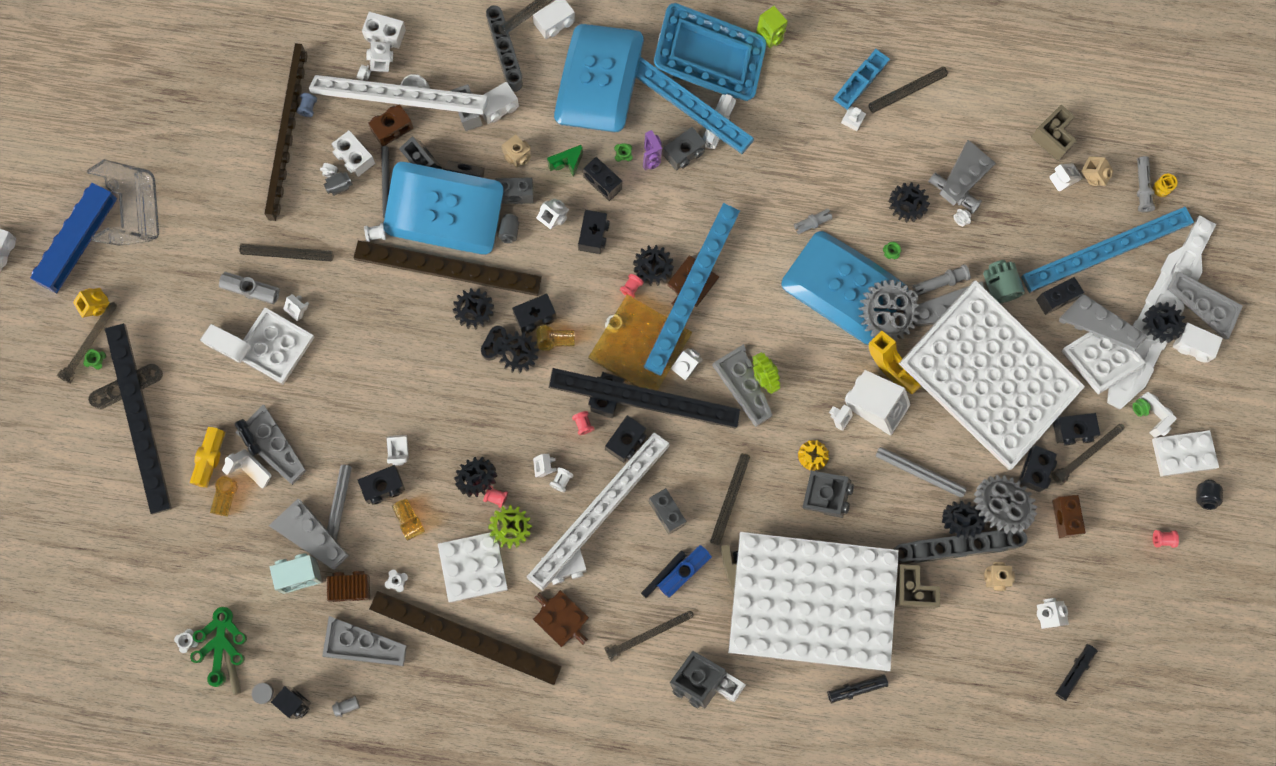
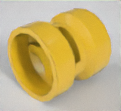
M1172 174L1162 175L1153 184L1155 195L1158 197L1168 196L1177 187L1178 181Z

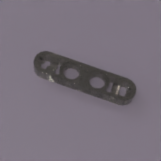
M148 364L137 370L142 389L160 381L163 376L161 368L155 364ZM152 369L157 371L154 377L150 376ZM115 380L93 391L88 399L90 405L96 409H104L122 400L121 393L117 396L112 394L113 388L119 386L118 381ZM97 396L102 398L100 404L95 402L97 401Z

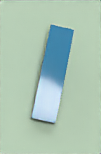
M875 49L857 71L851 75L833 100L848 110L879 75L890 58Z

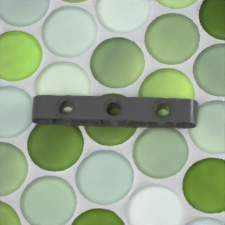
M1004 530L984 532L980 535L976 533L974 538L968 535L967 539L960 535L959 538L952 536L899 544L893 550L901 549L905 553L904 559L898 557V564L919 563L1014 550L1027 543V535L1024 531L1021 533L1017 531L1013 534L1010 530L1006 534ZM1013 535L1018 536L1019 544L1013 541ZM974 540L981 542V549L975 547ZM936 544H939L943 547L942 554L936 551Z

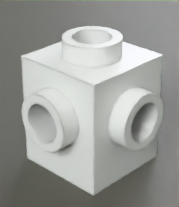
M371 42L370 49H367L366 60H370V71H389V64L393 62V51H390V43Z
M554 198L542 204L536 218L549 229H552L558 225L561 226L566 221V214L569 209L564 206L562 201Z
M1056 598L1043 600L1044 604L1037 605V617L1040 620L1042 629L1069 625L1068 609L1064 601H1056Z

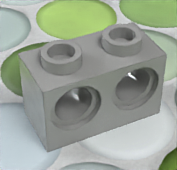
M468 84L451 90L452 92L472 94ZM458 112L465 131L483 126L479 114Z

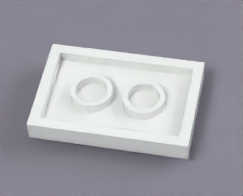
M1210 431L1152 439L1160 477L1219 468Z

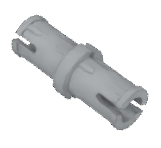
M825 209L818 214H811L807 219L795 223L794 228L795 230L798 229L796 232L801 234L811 228H818V225L828 220H832V214H828L830 210Z

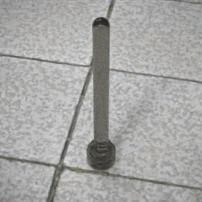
M115 302L109 303L105 312L101 315L67 368L64 367L63 370L59 371L57 374L58 378L71 384L75 378V369L116 309L117 304Z
M1118 424L1068 466L1056 469L1051 474L1053 480L1059 485L1066 483L1070 473L1125 429V426Z
M687 611L618 646L610 644L604 647L610 662L617 660L622 652L693 618L694 613Z

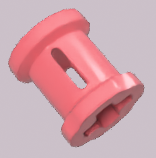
M629 274L628 281L624 286H621L620 291L625 296L634 299L635 292L644 282L638 276Z
M588 411L572 416L573 421L577 424L579 436L595 430L589 421Z
M491 486L492 489H487L483 501L492 502L501 508L506 502L508 492L498 491Z
M1155 530L1153 533L1154 546L1157 548L1161 546L1177 547L1179 544L1178 532L1176 530L1170 532Z

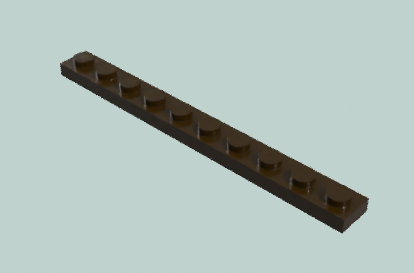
M298 43L294 45L264 212L269 221H276L277 215L281 211L279 201L284 194L282 184L283 180H286L287 177L285 167L286 163H289L290 160L288 150L289 146H292L293 143L291 133L292 129H295L296 126L294 116L299 107L297 99L298 95L300 96L302 92L300 82L301 79H304L305 70L303 66L304 62H307L308 57L303 45Z
M359 240L353 257L356 261L538 296L542 276Z
M379 591L376 592L369 608L371 611L551 685H555L562 668L558 664Z

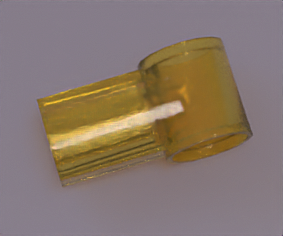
M541 326L536 331L537 345L542 351H549L554 346H574L575 344L574 330H553L549 326Z
M222 476L215 483L216 492L210 513L228 517L234 494L238 490V484L234 479ZM230 481V488L224 491V483Z
M407 498L392 505L394 513L401 524L399 526L407 541L425 532Z

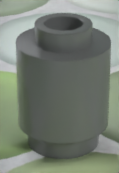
M339 172L325 179L327 183L323 184L327 193H332L333 196L348 190L353 185L347 172Z
M506 214L501 219L498 237L502 242L510 244L517 240L519 229L517 216Z

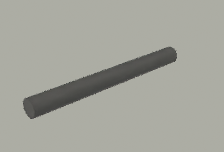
M387 146L381 147L383 218H385L390 190L389 147Z

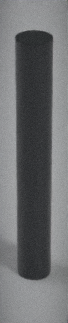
M681 550L641 592V595L647 599L658 587L657 585L687 555Z

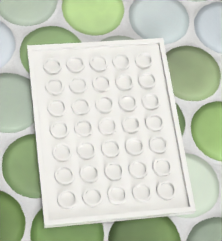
M977 281L971 283L899 363L1008 470L1014 468L1085 387Z
M740 532L728 653L890 671L899 550Z

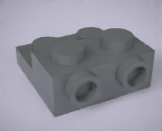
M811 471L802 508L828 516L843 518L844 514L849 512L850 503L847 502L848 495L853 494L854 484L846 476Z
M692 651L670 681L673 689L672 692L678 698L682 699L683 696L688 698V702L693 707L698 709L701 706L705 709L715 696V689L726 675V670Z

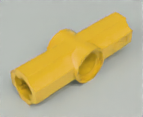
M214 427L207 428L202 446L197 449L195 454L196 464L189 482L190 484L203 488L208 487L213 469L217 467L220 461V448L226 433L225 431Z

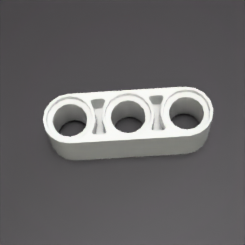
M210 324L200 339L201 342L239 363H241L251 348L245 341Z

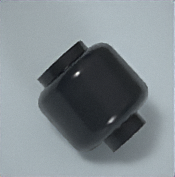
M1205 480L1198 484L1196 488L1197 504L1206 510L1216 509L1223 502L1222 486L1214 480Z

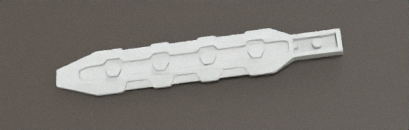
M1202 216L1196 218L1183 246L1167 256L1161 268V274L1153 290H1150L1145 300L1146 304L1138 319L1135 320L1133 327L1147 335L1149 330L1143 329L1147 323L1143 322L1142 319L1146 317L1144 313L1158 302H1161L1162 305L1168 302L1169 307L1175 304L1176 311L1182 310L1181 316L1185 308L1184 303L1168 290V286L1174 273L1178 271L1198 282L1202 274L1201 254L1216 226L1215 223ZM1152 334L1146 336V339L1135 350L1146 362L1145 365L1108 388V404L1120 410L1146 387L1154 371L1153 367L1161 351L1165 349L1167 341L1160 343L1159 338L1155 341L1153 340Z

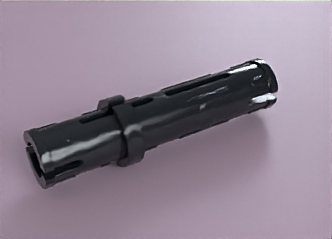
M1089 644L1085 645L1082 653L1078 658H1075L1073 667L1057 692H1055L1056 696L1067 701V698L1085 670L1090 668L1089 664L1098 652L1096 648Z
M883 674L882 676L851 685L847 683L841 688L827 691V696L831 704L844 699L851 700L854 696L888 687V680L885 674ZM870 684H875V685H872V686H869V687H865V688H862V689L860 688V687L867 686V685H870ZM855 689V691H851L842 695L840 694Z

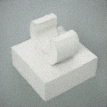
M851 106L841 123L857 131L866 113L857 107Z
M291 294L286 298L283 309L298 321L303 317L309 303L303 304L301 302V295L295 297Z
M843 405L841 410L833 406L829 412L831 414L830 417L834 419L836 428L842 431L853 416L851 408Z
M541 454L533 458L535 477H544L557 471V468H551L550 463L556 460L550 457L549 454Z

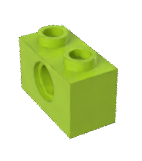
M772 6L760 15L756 34L764 37L768 48L774 45L777 46L784 40L783 37L788 21L775 6Z

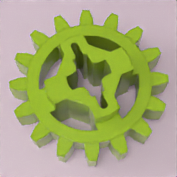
M761 352L753 356V370L756 381L760 383L761 387L767 389V392L770 394L780 389V382L778 381L780 377L777 366L774 365L768 356L766 357L765 353Z
M509 505L508 510H506L502 506L501 512L496 510L494 512L495 517L491 516L489 521L492 523L489 524L488 529L493 531L489 535L496 537L494 543L501 542L500 547L507 544L508 549H511L512 544H514L517 548L520 542L523 544L526 542L525 537L530 536L531 533L527 531L532 528V525L527 524L530 521V517L525 518L526 511L520 513V507L513 510L512 505ZM497 522H499V525L501 526L500 531H498ZM520 522L522 523V526H523V531H522V532H521V529L519 528V523H520ZM507 525H508V526H510V525H513V526H514L513 528L507 529Z

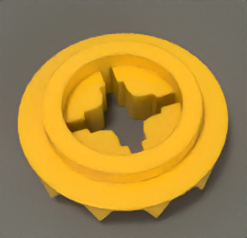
M809 440L802 444L799 449V462L808 470H820L829 460V450H827L825 444L818 440ZM816 448V454L821 457H816L812 463V456L808 453H812Z

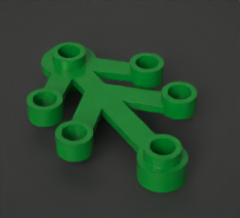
M227 607L217 608L213 613V620L202 630H197L193 633V640L202 643L207 639V635L217 628L216 636L199 651H194L190 655L193 663H201L205 656L215 648L212 672L207 677V682L212 687H220L226 681V676L221 671L224 649L231 657L232 664L241 665L245 660L244 655L239 653L225 637L227 628L233 635V642L235 644L242 645L247 640L246 634L240 632L232 622L233 613ZM224 613L225 619L221 621L219 616ZM198 633L203 635L201 640L197 639ZM238 635L243 636V640L241 642L237 641ZM197 653L200 654V659L198 661L195 660V655ZM237 655H239L241 658L238 663L235 662V657ZM217 675L218 680L214 683L212 677Z

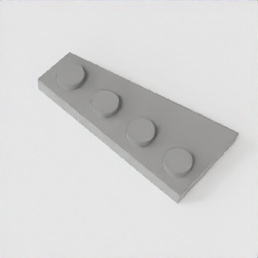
M967 140L940 195L954 206L996 163L972 142Z
M1179 271L1175 272L1168 290L1222 338L1229 339L1243 306Z
M983 281L979 282V284L984 288ZM968 287L919 304L915 308V311L920 313L914 315L918 322H913L914 327L934 325Z
M1082 294L1059 319V322L1063 324L1069 323L1078 330L1082 331L1084 329L1093 333V336L1098 338L1104 337L1109 339L1111 343L1133 352L1147 336L1085 294Z
M743 344L715 361L712 366L754 426L757 427L771 418L772 413L764 393L761 392L759 382L755 379L752 363L746 355V349Z
M263 404L246 421L247 428L250 429L261 449V452L258 454L293 485L306 472V469Z
M300 499L291 504L269 525L334 570L349 556Z
M329 616L322 657L404 666L407 646Z

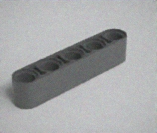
M492 5L486 10L488 27L505 82L508 83L513 92H517L523 86L521 70L503 12L499 6ZM513 63V65L507 66L506 64ZM518 79V81L512 82L511 80Z

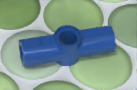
M699 545L657 586L670 598L712 556L702 545ZM684 566L689 568L690 575L682 576L679 569Z

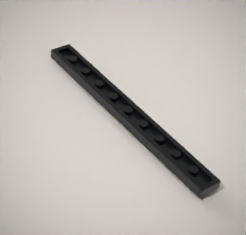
M123 323L105 328L150 514L154 515L171 510L172 507L127 327Z
M552 368L548 386L550 389L734 429L737 428L740 409L556 368Z

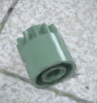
M999 260L990 264L989 269L984 271L983 275L990 295L1000 304L1012 301L1025 294L1015 262L1012 263L1010 261L1006 263L1005 260Z

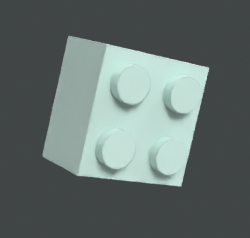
M306 553L296 555L294 560H278L275 562V565L269 566L274 589L282 594L323 583L318 561L310 555L307 556Z

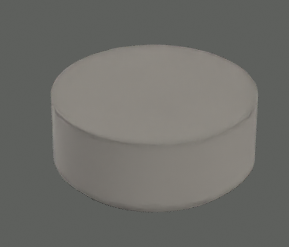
M259 683L252 690V698L259 704L270 702L274 695L273 688L266 683Z

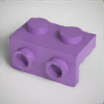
M652 130L645 133L644 149L646 152L643 158L644 170L655 169L661 163L662 143L659 136L654 135Z

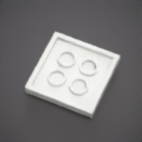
M264 308L243 339L251 348L242 361L284 385L315 337L271 310Z
M1091 332L1062 350V353L1097 394L1102 393L1129 376L1146 363L1136 351L1133 352L1113 344L1104 337L1098 338L1093 336Z
M490 533L438 544L449 603L508 590L499 542L494 543L495 536H490Z

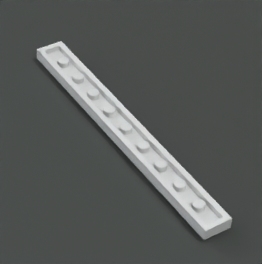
M319 75L314 76L309 87L312 94L484 115L489 102L488 96Z
M653 433L527 575V579L543 591L668 449L669 443L656 433Z

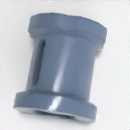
M303 93L300 96L302 100L300 107L297 108V113L305 117H312L317 97L309 93Z

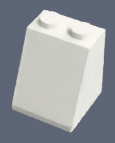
M864 370L863 374L858 376L855 386L847 393L845 402L851 408V411L889 435L893 434L911 405L904 387L867 370Z

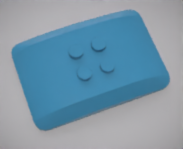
M672 3L665 12L654 63L658 69L724 95L728 94L734 98L749 101L756 94L766 49V40L759 34L683 5Z
M580 24L574 29L555 107L554 118L558 124L608 132H619L624 128L644 42L641 32Z
M398 162L392 172L384 219V231L388 235L486 255L494 247L504 193L503 185L499 181L408 162Z
M819 231L812 236L783 277L781 286L784 291L864 344L869 345L868 343L875 336H871L872 330L865 331L868 326L867 324L861 325L865 319L859 317V315L863 314V311L858 308L864 307V304L860 302V300L866 299L863 293H870L868 287H874V283L879 282L881 284V281L884 280L888 283L889 280H894L895 284L900 280L842 241L824 231ZM881 296L878 299L880 305L883 304V298ZM897 298L896 304L898 306L901 305V300L899 298ZM874 308V311L877 312H897V310H889L888 308ZM880 315L877 316V321L879 324H881L882 318Z

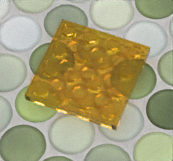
M627 294L588 359L618 377L624 378L625 381L634 386L658 391L692 332L686 328L683 329L661 376L645 369L644 365L667 317Z

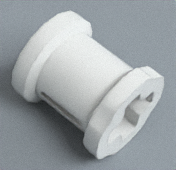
M383 223L380 226H364L367 242L381 238L386 240Z
M558 467V473L554 481L550 482L549 485L565 493V487L569 479L573 478L574 475Z

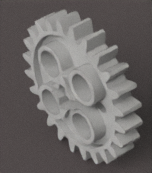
M884 280L881 281V284L878 282L874 283V287H868L870 293H863L866 299L860 300L864 307L858 308L863 311V314L859 315V317L865 319L861 325H868L865 331L872 330V337L883 331L893 340L897 341V337L903 339V334H910L908 328H915L912 322H918L914 315L920 313L915 311L919 304H914L913 301L917 297L910 296L913 291H906L907 285L901 286L900 281L894 284V280H889L888 283ZM880 296L883 298L882 305L878 302ZM897 298L901 300L900 306L896 304ZM874 308L903 310L904 314L874 311ZM878 315H880L882 318L881 324H879L877 321ZM896 317H898L900 321L898 326L895 323Z
M998 475L994 478L989 476L987 480L984 479L976 488L977 491L974 493L976 496L974 502L978 503L975 509L981 510L979 516H985L984 522L990 521V527L992 528L996 525L998 531L1003 528L1006 534L1010 530L1015 534L1017 531L1021 533L1024 529H1028L1037 515L1035 512L1037 506L1033 505L1036 500L1030 498L1032 493H1026L1027 487H1020V481L1014 483L1013 477L1007 480L1005 475L1001 479Z

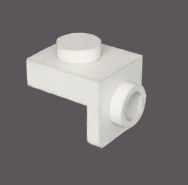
M687 348L678 357L671 370L684 380H687L703 359L699 357L700 354L696 350Z
M407 435L387 436V463L400 466L408 461Z

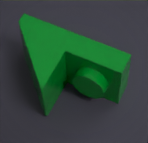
M582 145L548 157L547 164L550 171L561 170L565 165H568L572 176H574L583 156Z

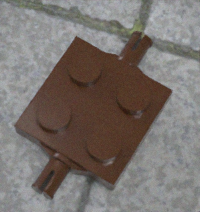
M690 255L667 283V286L675 291L677 297L696 260ZM711 271L695 307H698L719 279V276ZM677 297L671 303L672 306H674Z
M561 590L549 600L541 592L537 594L538 596L534 597L542 605V608L533 620L560 647H563L568 640L574 637L582 645L588 641V638L580 630L589 617Z

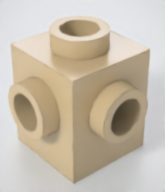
M515 134L502 144L504 158L510 165L513 164L518 168L520 165L523 166L529 162L531 147L525 140L522 141Z
M1089 157L1081 172L1090 185L1106 186L1114 171L1106 158Z
M994 562L993 565L987 567L984 573L986 588H994V591H1006V588L1011 587L1015 581V573L1012 571V566H1005L1004 562Z

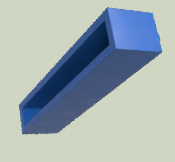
M91 183L84 190L83 197L79 203L75 204L72 214L64 221L61 231L53 238L50 248L44 252L39 265L33 269L30 278L35 283L56 294L58 293L115 204L117 198L112 192L94 183Z

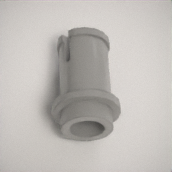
M356 696L340 703L337 701L332 705L336 717H343V714L360 708Z

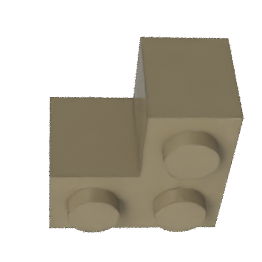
M1060 105L1036 129L1031 138L1059 161L1077 141L1065 130L1075 116L1064 106Z
M900 564L897 567L895 607L938 608L940 607V586H921L920 565Z

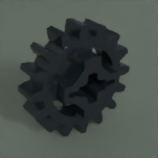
M913 182L909 186L903 183L901 187L896 186L895 191H892L891 197L888 200L889 203H892L889 209L895 210L892 215L898 214V220H901L903 217L906 223L909 219L915 222L917 218L922 219L923 214H926L928 211L927 208L930 203L927 200L929 195L924 196L926 190H919V184L913 187ZM921 204L920 209L916 211L917 206Z
M648 245L646 251L641 248V255L636 253L635 258L637 260L633 261V265L636 266L634 267V273L639 272L637 276L643 278L644 283L649 281L650 286H652L653 282H656L657 286H659L660 280L665 283L667 281L666 276L671 277L672 273L670 271L674 269V266L671 265L673 258H669L670 252L664 253V247L658 250L657 245H655L654 249H651L650 245ZM653 260H655L656 264L654 271H652L651 267Z
M470 288L469 293L463 290V296L457 295L459 301L453 302L454 306L457 307L453 308V313L456 314L455 319L460 320L461 326L466 323L467 329H470L471 325H473L475 330H477L479 324L485 327V321L490 323L489 316H494L493 311H491L494 309V304H490L492 298H487L486 291L481 294L479 288L476 292ZM466 302L465 307L461 310L463 303ZM470 304L477 309V314L471 309ZM485 308H486V311H485L484 315L482 316V315H481V314H482V311L485 310Z
M1161 302L1152 305L1144 313L1146 317L1142 319L1143 322L1147 323L1143 327V329L1149 330L1147 336L1152 334L1153 340L1155 341L1159 338L1160 343L1164 341L1170 343L1173 339H1178L1179 335L1184 333L1182 328L1186 326V323L1182 322L1185 316H1180L1182 310L1176 311V305L1174 304L1169 307L1168 302L1163 305Z
M515 331L513 337L509 333L507 335L508 340L505 338L501 340L504 345H498V349L502 350L497 353V356L502 357L499 363L505 362L504 369L511 367V373L518 369L520 374L523 368L527 372L529 371L528 365L532 367L535 365L532 360H538V356L535 354L539 352V349L534 348L537 342H531L532 336L526 338L525 332L519 336L518 332ZM513 341H518V342H517L516 344H514V345L509 344V343H511V342H513ZM525 343L529 346L530 350H527L524 345ZM517 349H520L521 354L519 356H516L515 351ZM506 354L510 356L512 362L508 360ZM522 360L527 361L524 364H518Z
M474 457L472 462L467 459V464H461L460 467L462 469L456 470L458 476L454 477L455 485L463 495L467 494L468 497H471L472 494L478 497L480 492L485 495V490H491L490 485L496 484L494 479L498 477L495 472L496 468L489 459L485 461L484 457H481L480 460Z
M954 501L952 506L947 505L946 509L943 510L942 523L945 524V529L950 528V534L955 532L958 538L960 535H963L967 539L968 535L974 538L976 533L981 534L986 522H984V519L986 517L979 516L981 510L975 509L977 505L971 506V502L964 504L963 501L957 504Z

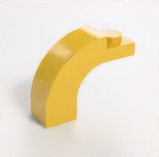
M883 331L878 333L868 343L871 356L882 372L893 383L904 387L912 395L921 385L899 365L902 358L896 349V341Z

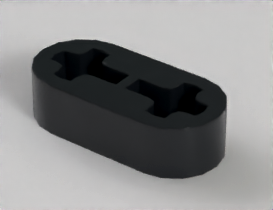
M502 326L492 327L481 346V355L485 360L492 361L496 359L497 353L501 351L498 349V345H504L501 342L502 338L507 339L506 330ZM501 331L503 337H498L495 342L494 333ZM492 345H494L493 348H492V350H493L494 353H493V354L490 353L489 355H486L487 353H486L485 349H488V350H489L490 347H491Z

